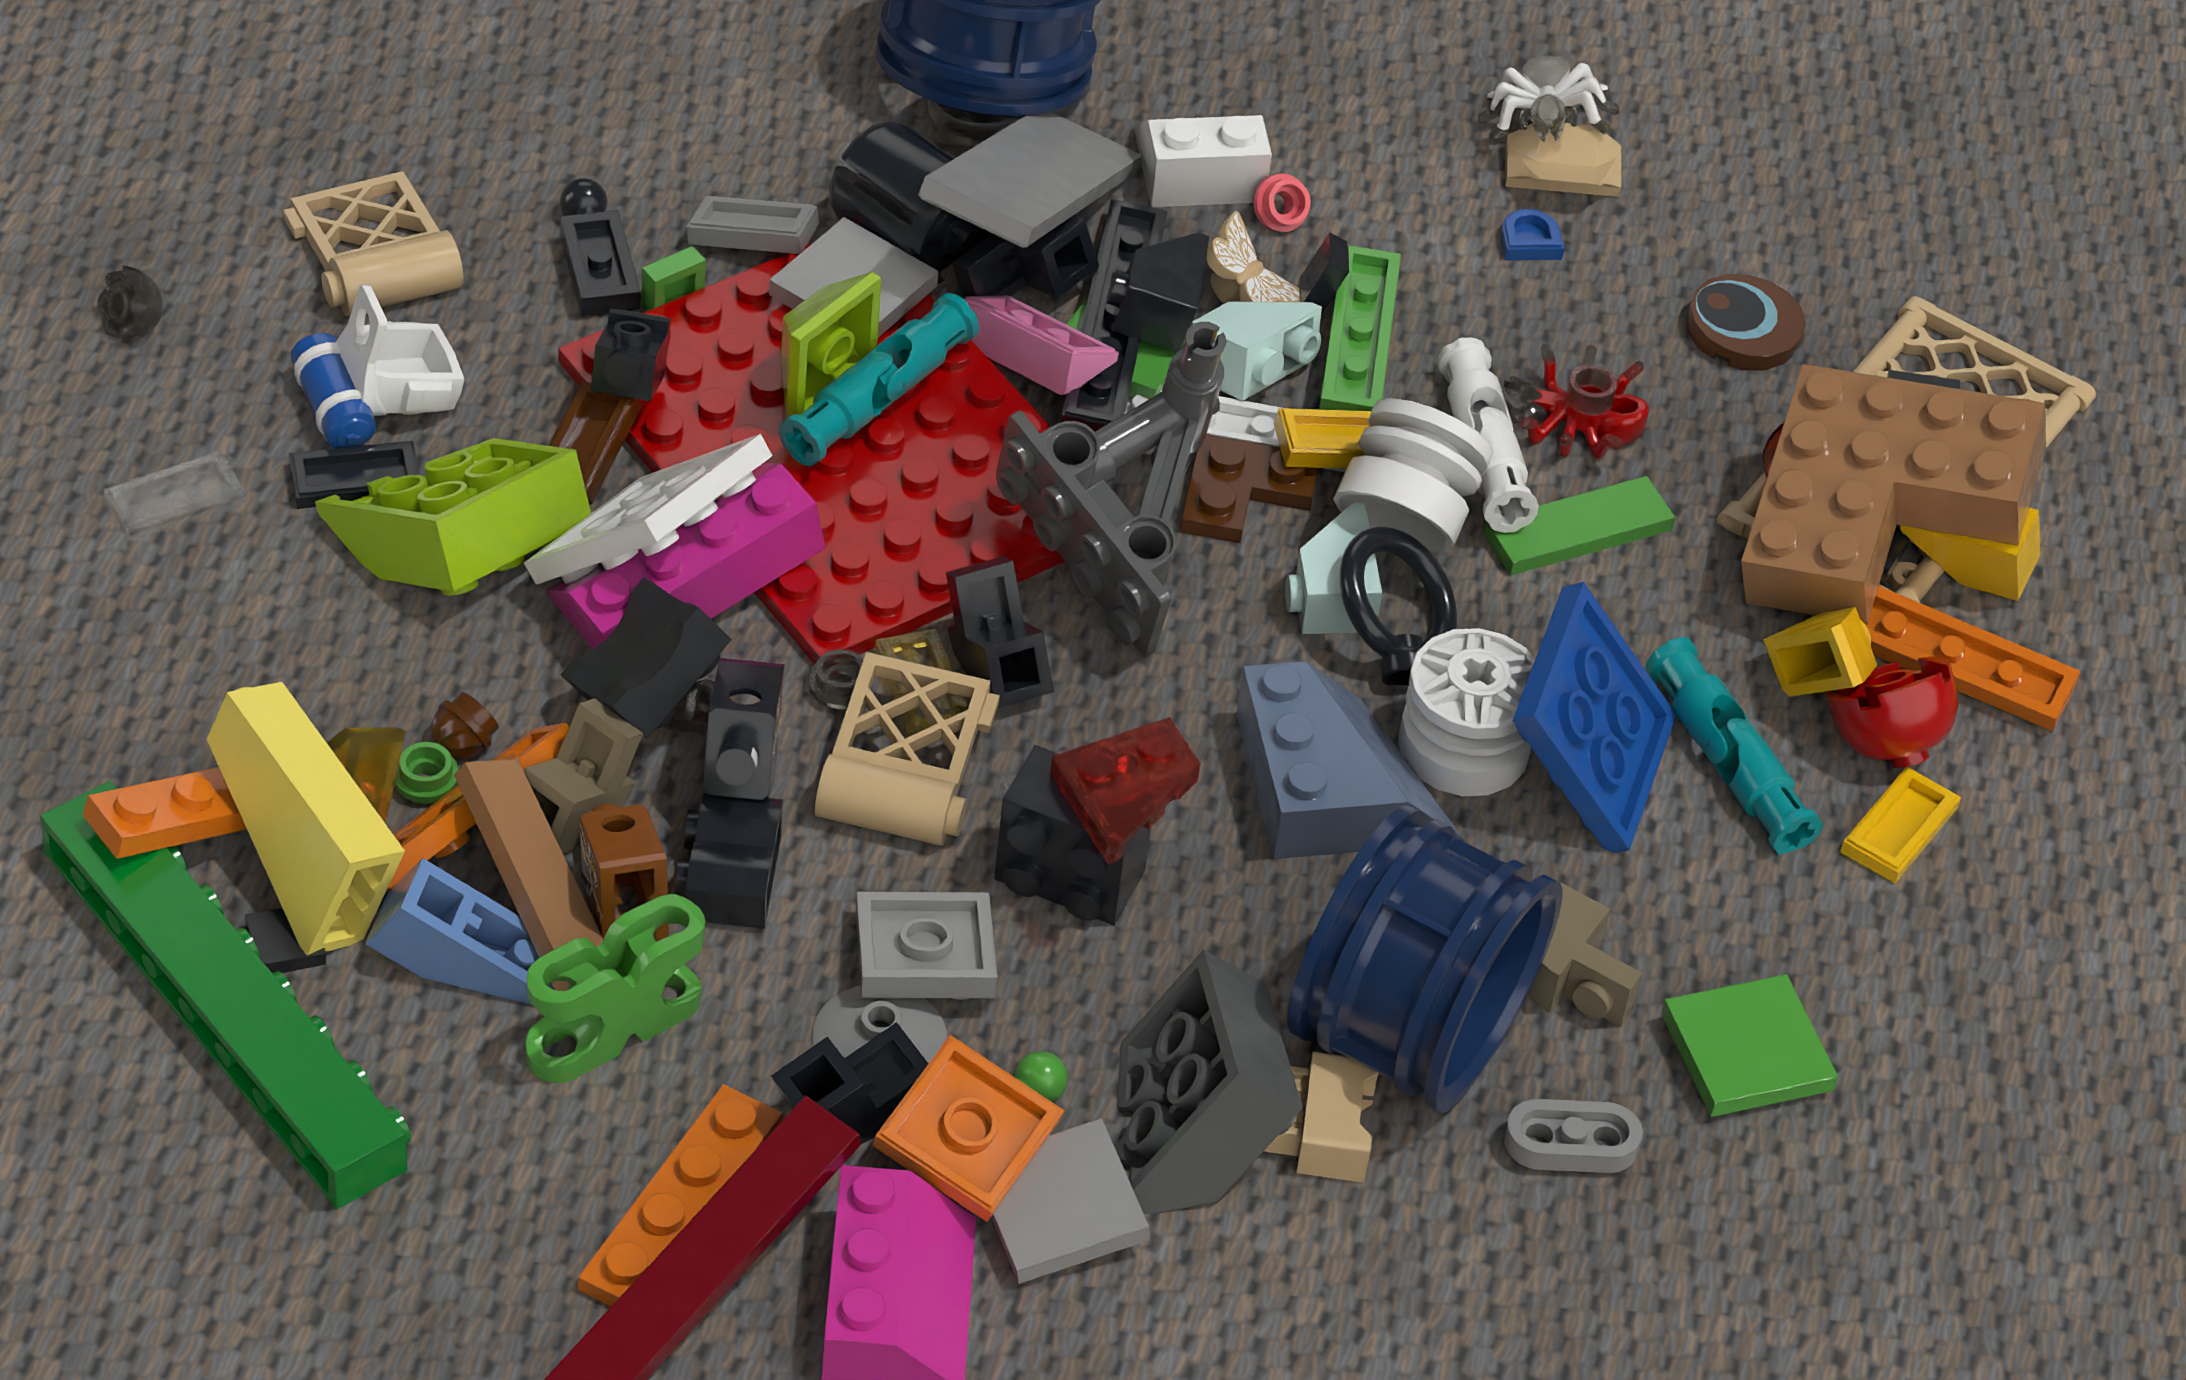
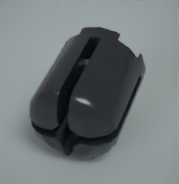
M894 122L874 124L857 136L843 152L842 159L860 173L856 174L844 166H836L829 184L831 207L839 220L843 217L849 219L934 268L938 273L985 239L982 228L934 206L918 196L925 176L955 158L906 124ZM938 275L937 284L942 283L945 279Z

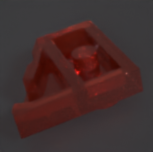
M1169 717L1054 755L1051 760L1050 774L1107 864L1118 861L1124 855L1126 842L1142 827L1149 830L1164 815L1167 804L1173 800L1180 799L1198 781L1201 763Z

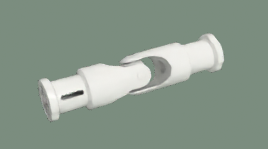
M1472 337L1459 338L1455 342L1443 347L1438 355L1437 364L1440 372L1450 383L1447 397L1453 416L1481 434L1490 443L1493 450V456L1488 467L1483 473H1480L1482 482L1477 490L1485 497L1482 510L1484 518L1489 522L1493 530L1502 533L1516 532L1533 522L1538 514L1539 506L1536 497L1525 485L1528 471L1517 438L1513 433V425L1498 378L1489 371L1492 360L1490 352L1479 339ZM1498 505H1501L1504 516L1501 515Z

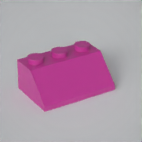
M842 1165L840 1168L821 1380H965L976 1217L912 1171Z

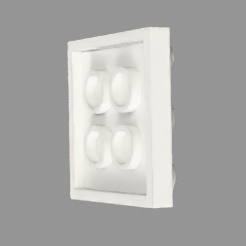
M758 434L642 476L524 562L536 585L560 576L565 584H568L592 572L598 567L600 562L605 570H609L631 559L639 552L638 549L642 548L645 556L655 554L679 539L675 529L681 524L687 527L713 514L718 509L714 501L720 495L723 498L729 497L755 482L756 478L752 471L773 455L762 435Z

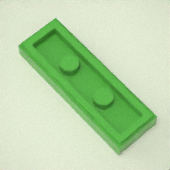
M1644 476L1539 505L1538 514L1533 522L1516 532L1502 533L1493 530L1489 522L1485 521L1483 534L1509 574L1515 575L1672 531L1675 516L1650 479Z

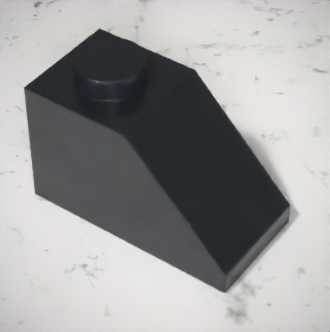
M1198 232L1136 249L1127 271L1117 269L1108 290L1106 304L1115 306L1111 331L1178 352L1198 310L1209 236Z

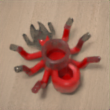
M1542 344L1540 350L1544 360V388L1546 391L1516 376H1511L1509 381L1504 380L1502 393L1512 424L1519 425L1524 430L1527 429L1529 441L1534 445L1542 442L1565 419L1566 425L1564 433L1560 437L1559 452L1562 456L1567 457L1570 454L1576 429L1584 432L1590 450L1597 459L1604 457L1610 447L1617 450L1622 448V446L1634 443L1642 436L1646 429L1649 405L1645 400L1637 396L1624 394L1631 380L1643 371L1644 363L1641 361L1635 362L1616 379L1615 375L1608 369L1593 365L1597 349L1595 346L1589 345L1585 349L1582 366L1575 368L1570 374L1566 392L1558 387L1556 383V359L1552 346L1550 344ZM1549 413L1548 418L1539 427L1538 421L1542 420Z

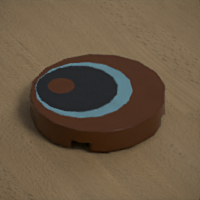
M1725 274L1703 283L1695 290L1686 318L1690 337L1702 352L1715 359L1716 353L1724 358L1730 359L1728 366L1741 370L1763 371L1785 364L1793 357L1794 351L1799 348L1806 326L1802 308L1790 293L1771 281L1742 274Z

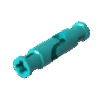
M946 293L933 303L932 311L922 319H913L905 323L858 363L820 390L813 399V405L800 415L793 414L780 423L779 436L783 446L796 461L803 465L813 466L826 456V449L840 438H851L881 414L886 407L941 366L946 360V353L958 343L966 344L979 333V322L975 312L964 299L956 294Z
M1678 637L1667 641L1663 646L1656 649L1648 658L1645 670L1655 683H1661L1673 699L1672 709L1694 741L1704 751L1744 811L1751 817L1757 816L1770 834L1768 841L1778 855H1782L1803 848L1815 841L1822 831L1823 822L1815 810L1807 809L1794 792V779L1748 720L1745 712L1722 680L1714 674H1709L1698 660L1699 652L1688 637Z

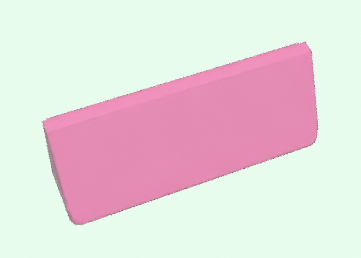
M1008 295L966 296V298H962L968 303L978 318L979 333L972 341L984 355L1059 395H1066L1071 390L1081 387L1117 362L1119 352L1115 351L1114 348Z

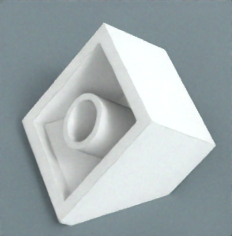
M1262 115L1157 119L1134 124L1139 154L1143 155L1141 164L1151 207L1253 203L1258 185L1265 178L1269 177L1272 153Z

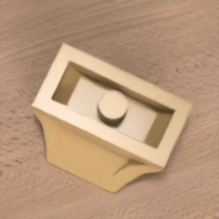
M1539 120L1507 135L1505 146V186L1620 197L1621 145L1595 125L1552 121L1540 123Z

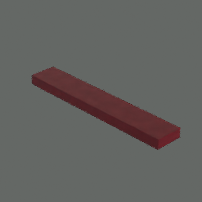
M805 1096L544 1380H647L860 1147L859 1133L808 1096Z

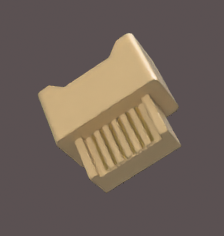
M1313 1051L1310 1068L1291 1066L1303 1108L1298 1113L1290 1129L1278 1135L1264 1151L1298 1156L1296 1173L1364 1183L1371 1151L1372 1135L1360 1124L1361 1111L1373 1104V1099L1362 1098L1363 1095L1374 1096L1379 1073L1347 1056Z

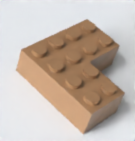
M1802 364L1741 561L1746 603L1810 615L1856 607L1860 620L1867 625L1896 525L2019 545L2046 449L2045 403Z

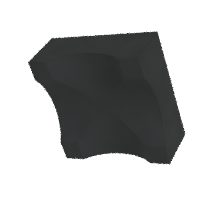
M644 577L630 593L625 613L612 634L592 651L574 658L560 675L587 700L595 698L643 733V737L648 739L655 729L661 728L672 719L677 711L678 702L696 681L713 671L720 660L721 652L732 639L699 607L690 602L687 604L678 600Z

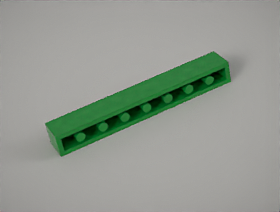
M111 781L40 815L44 854L336 1210L408 1171L407 1144L411 1141V1134L403 1116L395 1107L389 1106L385 1108L373 1094L371 1083L365 1071L356 1061L351 1060L348 1063L335 1049L333 1038L325 1023L316 1015L309 1018L298 1005L295 992L288 979L280 971L272 973L261 961L258 948L250 934L242 927L235 929L225 918L222 906L214 891L207 884L198 886L188 874L185 861L177 847L171 846L116 859L83 817V812L88 795L117 789Z

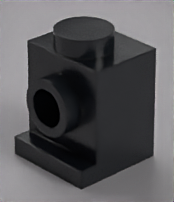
M611 308L608 312L607 325L595 344L591 391L652 401L665 376L671 318Z

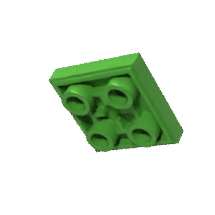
M1787 974L1665 999L1661 1012L1662 1017L1710 1117L1834 1091L1838 1075Z

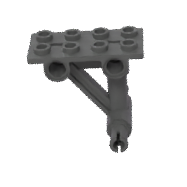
M1198 322L1188 329L1185 336L1184 349L1179 350L1171 359L1162 392L1096 432L1083 423L1064 421L1039 433L1021 410L1010 415L996 469V481L1003 496L1011 504H1019L1033 521V527L1040 542L1049 551L1053 552L1056 550L1070 567L1072 579L1080 592L1088 598L1094 597L1108 614L1109 624L1117 638L1125 645L1133 644L1145 657L1156 650L1171 601V596L1164 588L1177 542L1176 534L1169 523L1182 477L1190 465L1191 453L1196 452L1205 441L1212 415L1220 410L1218 395L1224 379V366L1220 356L1226 345V336L1223 332L1216 338L1220 327L1211 322ZM1154 448L1151 455L1153 468L1139 516L1134 517L1107 483L1115 478L1117 469Z

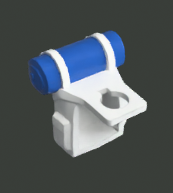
M360 285L348 324L338 339L334 335L327 333L308 335L298 341L291 351V362L294 366L297 383L307 395L316 415V425L333 449L362 446L368 442L376 431L374 416L386 415L387 413L413 415L454 409L461 395L464 383V376L454 350L439 325L387 321L370 285ZM366 313L368 314L370 325H364Z

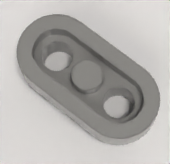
M1530 1099L1519 1103L1510 1112L1504 1134V1145L1509 1155L1516 1162L1531 1169L1615 1173L1627 1169L1636 1160L1642 1141L1643 1129L1639 1119L1632 1111L1616 1103ZM1540 1136L1546 1139L1548 1143L1536 1142L1529 1137ZM1607 1139L1613 1142L1615 1146L1598 1145L1595 1140Z

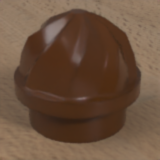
M461 692L452 702L444 700L438 706V711L430 726L433 742L445 747L454 759H467L485 752L491 746L489 738L499 729L498 723L488 710L476 699L464 692Z

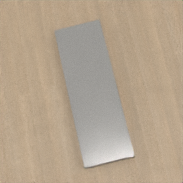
M1053 112L1026 115L925 176L918 196L934 206L1024 248L1131 177L1137 170L1143 155Z

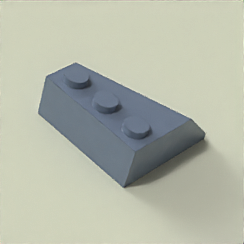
M1306 661L1243 666L1236 714L1273 859L1359 852L1375 829L1392 812L1405 805L1423 812L1427 824L1438 820L1451 826L1455 830L1456 838L1463 841L1464 838L1361 698Z

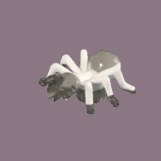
M1540 56L1531 58L1522 67L1523 76L1512 67L1504 70L1501 83L1496 86L1495 91L1486 95L1487 100L1491 101V106L1478 115V122L1484 124L1496 118L1500 113L1497 126L1489 133V139L1497 142L1508 131L1514 109H1525L1520 112V129L1526 130L1528 125L1533 123L1536 134L1545 142L1546 135L1549 132L1554 136V140L1557 141L1563 132L1565 123H1570L1572 127L1578 126L1577 110L1575 107H1572L1573 105L1582 104L1590 125L1603 135L1609 133L1611 128L1609 124L1600 118L1595 102L1600 110L1613 115L1619 114V106L1605 98L1604 95L1609 93V87L1599 84L1598 80L1593 77L1588 64L1579 63L1570 73V64L1563 57Z

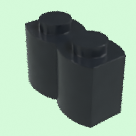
M704 793L700 811L688 810L684 833V849H691L692 852L690 860H678L674 894L682 896L697 905L704 914L705 922L765 929L782 837L783 799L755 800Z

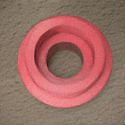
M1275 174L1265 178L1258 185L1253 199L1254 211L1259 222L1265 228L1276 232H1289L1298 228L1306 219L1311 205L1307 188L1297 178L1289 174ZM1277 193L1284 200V210L1281 214L1276 211L1274 205V198Z

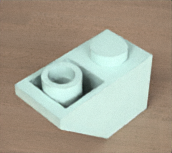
M1227 302L1192 321L1191 326L1198 322H1211L1220 327L1216 338L1224 332L1226 345L1220 356L1224 366V379L1220 391L1243 401L1310 363L1317 356L1321 345L1319 330L1322 307L1311 302Z

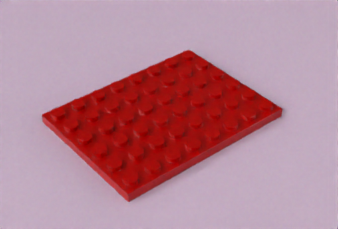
M787 253L643 313L671 318L666 371L652 401L639 399L642 407L625 441L653 473L755 435H762L773 455L764 463L782 464L816 502L825 549L754 593L820 672H823L953 613L946 572L1005 556L1013 561L1016 580L1019 583L1065 561L1056 550L1053 552L1049 551L1040 542L1035 533L1033 521L1019 504L1013 505L1003 496L996 481V469L1008 417L1021 410L1039 433L1049 429L1050 426L972 340H969L966 344L958 343L946 353V360L941 366L900 398L896 399L881 414L851 438L838 439L826 449V456L813 466L803 465L791 456L781 442L779 425L786 419L781 366L783 317L793 309L769 295V280L799 255ZM930 294L924 297L878 337L877 346L908 321L913 319L920 320L932 311L935 300ZM603 330L558 348V362L579 386L582 381L592 382L595 344Z

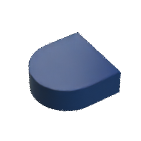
M1521 209L1510 213L1504 219L1500 239L1505 261L1562 260L1564 245L1560 228L1550 215L1535 209Z

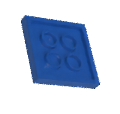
M1585 582L1564 586L1561 589L1512 721L1521 738L1528 742L1548 770L1552 781L1561 788L1579 813L1584 826L1594 834L1604 850L1614 853L1627 851L1631 848L1675 721L1676 713Z

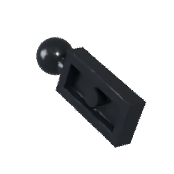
M579 178L571 181L565 186L560 197L561 210L565 215L560 216V237L581 316L608 313L611 308L625 311L640 309L641 291L619 210L606 211L607 195L603 187L596 181L588 178Z

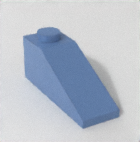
M422 858L387 893L365 944L421 978L531 1004L527 998V973L530 966L539 956L520 916ZM549 983L547 986L554 990L552 984Z

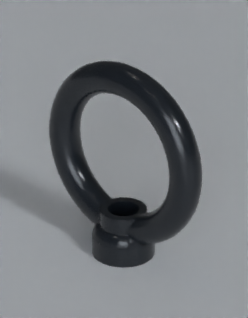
M1373 527L1360 532L1349 542L1343 553L1339 569L1340 592L1347 615L1364 642L1382 657L1380 663L1382 682L1388 686L1409 685L1410 672L1417 651L1432 637L1457 627V608L1450 582L1433 554L1413 536L1398 529ZM1376 552H1389L1398 556L1414 570L1423 583L1432 609V627L1424 641L1415 634H1392L1375 614L1369 602L1364 581L1365 566L1372 554Z

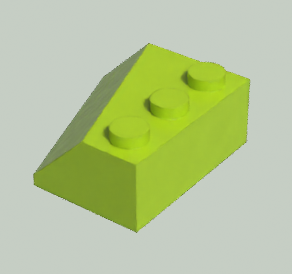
M493 438L426 462L424 466L426 475L424 476L407 475L398 478L386 476L369 482L367 486L370 495L354 501L340 500V497L336 494L315 501L317 512L356 559L378 578L439 589L443 595L449 596L463 594L475 589L479 584L478 579L493 571L508 570L521 565L525 561L524 555L539 547H546L591 514L576 450Z

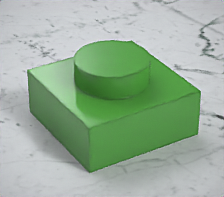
M691 246L642 267L641 307L645 312L704 288L706 259Z

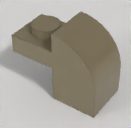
M595 698L579 703L557 758L524 769V773L562 853L572 851L580 845L579 818L583 814L590 812L601 804H615L623 807L636 784L626 774L643 733Z
M1561 883L1563 897L1557 925L1546 956L1528 995L1536 1004L1549 1013L1564 996L1573 1001L1577 1009L1584 1015L1594 1019L1604 1018L1621 1027L1634 1010L1643 973L1599 950L1602 945L1610 908Z

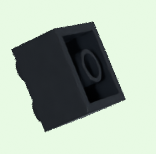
M1034 745L1002 799L994 879L1005 883L1017 895L1023 897H1033L1036 895L1064 906L1068 912L1079 919L1086 921L1098 919L1115 926L1145 873L1156 790Z

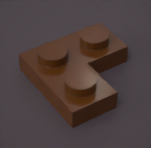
M1207 434L1203 445L1197 450L1180 532L1241 543L1250 500L1310 511L1319 468L1285 467L1280 447Z

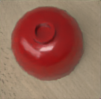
M1944 657L1918 658L1921 670L1914 671L1901 670L1899 661L1876 667L1863 683L1855 687L1838 689L1837 693L1828 691L1826 694L1827 701L1840 736L1854 751L1874 760L1891 759L1894 768L1910 767L1928 760L1930 757L1928 749L1945 739L1952 729L1959 705L1957 685L1950 661Z

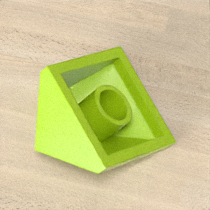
M869 272L825 285L783 317L781 366L786 419L793 414L800 415L813 405V399L820 390L877 347L882 277Z

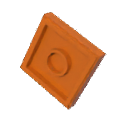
M949 1035L876 1134L872 1146L988 1223L1058 1125L1065 1110L952 1035Z

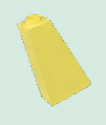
M283 682L257 687H242L235 691L227 692L208 734L207 742L299 946L306 955H309L322 948H325V951L348 947L363 940L405 850Z

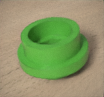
M419 742L407 747L395 763L393 783L398 793L412 802L422 804L435 803L458 786L454 774L459 768L445 747L433 742ZM424 773L433 774V776H427V777L418 776V775L424 774Z

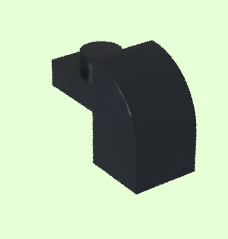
M1073 215L1024 248L982 229L985 239L952 262L964 298L966 296L1002 295L1011 297L1025 285L1058 298L1099 267L1086 221L1077 215Z
M1002 556L946 572L955 625L947 627L954 655L965 674L990 680V693L1000 695L998 708L1054 692L1044 633L1026 623L1023 619L1013 561Z
M896 1022L845 1058L827 1036L772 1074L771 1078L792 1110L805 1096H808L859 1133L861 1144L875 1138L884 1125L883 1120L893 1113L929 1063Z

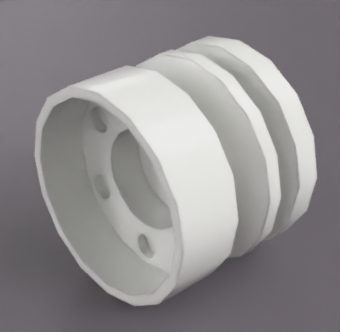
M1389 398L1378 400L1367 420L1370 427L1365 428L1358 441L1365 456L1353 457L1349 462L1333 500L1341 512L1354 502H1366L1370 528H1395L1413 536L1431 553L1449 552L1455 545L1469 512L1466 501L1461 496L1474 495L1482 482L1480 473L1486 470L1493 456L1491 445L1481 434L1467 424L1435 408L1401 399Z
M1476 628L1453 629L1432 637L1417 651L1410 672L1406 705L1402 715L1398 741L1401 754L1419 779L1440 791L1460 796L1490 795L1510 787L1525 772L1531 747L1528 742L1521 738L1512 720L1535 658L1526 647L1504 634Z

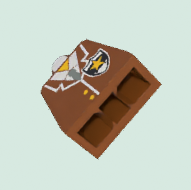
M601 804L579 818L581 879L589 910L603 939L610 925L621 915L659 896L668 895L667 857L649 812L642 805L619 807L615 804ZM617 885H625L635 891L637 901L631 908L619 910L618 905L623 904ZM668 924L658 927L654 933L656 942L669 936Z

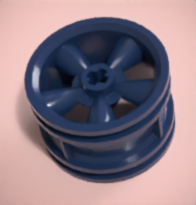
M887 0L881 11L876 57L882 69L899 85L923 98L945 106L982 114L1007 116L1052 112L1077 102L1089 89L1093 69L1092 64L1097 47L1092 22L1095 6L1101 0Z
M1405 805L1396 809L1375 829L1362 846L1339 882L1315 928L1291 992L1287 1013V1025L1290 1033L1304 1041H1311L1317 1038V1044L1321 1050L1331 1055H1345L1393 1080L1396 1089L1410 1097H1416L1424 1092V1099L1429 1107L1442 1113L1449 1111L1463 1099L1498 1050L1532 988L1548 951L1559 918L1563 897L1561 883L1547 875H1541L1533 880L1532 869L1518 860H1510L1505 863L1456 838L1455 830L1441 821L1435 820L1427 824L1423 812L1411 806Z

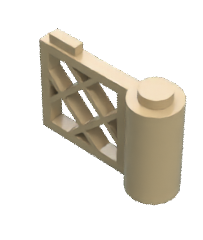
M403 171L290 198L291 208L283 210L284 220L294 238L306 236L326 271L322 273L321 280L329 306L331 308L340 306L345 316L351 315L360 285H370L381 308L462 288L463 286L462 262L452 234L448 230H439ZM396 191L400 197L394 207L370 202L373 197ZM330 207L343 211V214L337 221L313 216L312 214L314 211ZM359 217L380 222L375 230L354 226ZM397 227L420 232L419 234L407 237L391 235ZM340 241L362 246L361 248L338 254L333 250Z
M866 652L833 752L827 757L822 770L815 801V816L940 846L944 845L947 834L958 837L962 829L967 807V799L957 796L977 731L990 733L999 705L1000 695L990 693V680ZM877 676L902 682L909 694L881 705L870 689L874 677ZM946 693L971 698L968 710L946 720L942 718L931 700ZM866 705L869 712L862 715L864 707ZM919 707L932 726L904 738L891 719ZM877 725L882 728L892 745L875 753L851 747L855 735ZM961 730L959 739H957L954 733ZM942 739L953 755L949 770L922 764L914 752Z

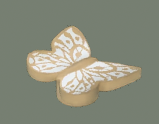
M1238 211L1232 213L1222 224L1218 237L1214 238L1207 248L1206 260L1209 267L1214 271L1210 279L1211 286L1217 297L1224 304L1227 302H1301L1300 289L1274 272L1265 269L1263 263L1257 260L1254 247Z

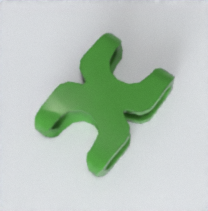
M676 894L659 896L621 915L610 925L599 946H595L588 938H576L538 958L528 969L527 998L545 1017L529 1029L526 1038V1062L530 1071L539 1079L550 1083L571 1081L617 1057L622 1052L630 1035L635 1033L644 1042L691 1017L700 1007L702 985L697 976L684 964L699 954L704 944L705 917L701 909L692 901ZM678 923L686 927L685 930L656 942L654 938L655 930L662 925ZM554 981H567L569 983L566 991L553 990L547 985ZM665 985L675 986L684 992V994L675 999L662 998ZM570 1035L577 1042L575 1051L569 1055L552 1057L544 1053V1049L548 1045Z

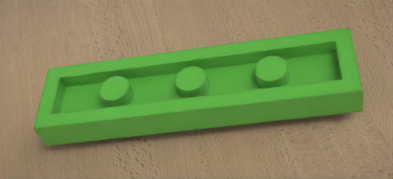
M1347 245L1349 249V273L1335 293L1319 410L1372 411L1376 402L1383 398L1401 254Z

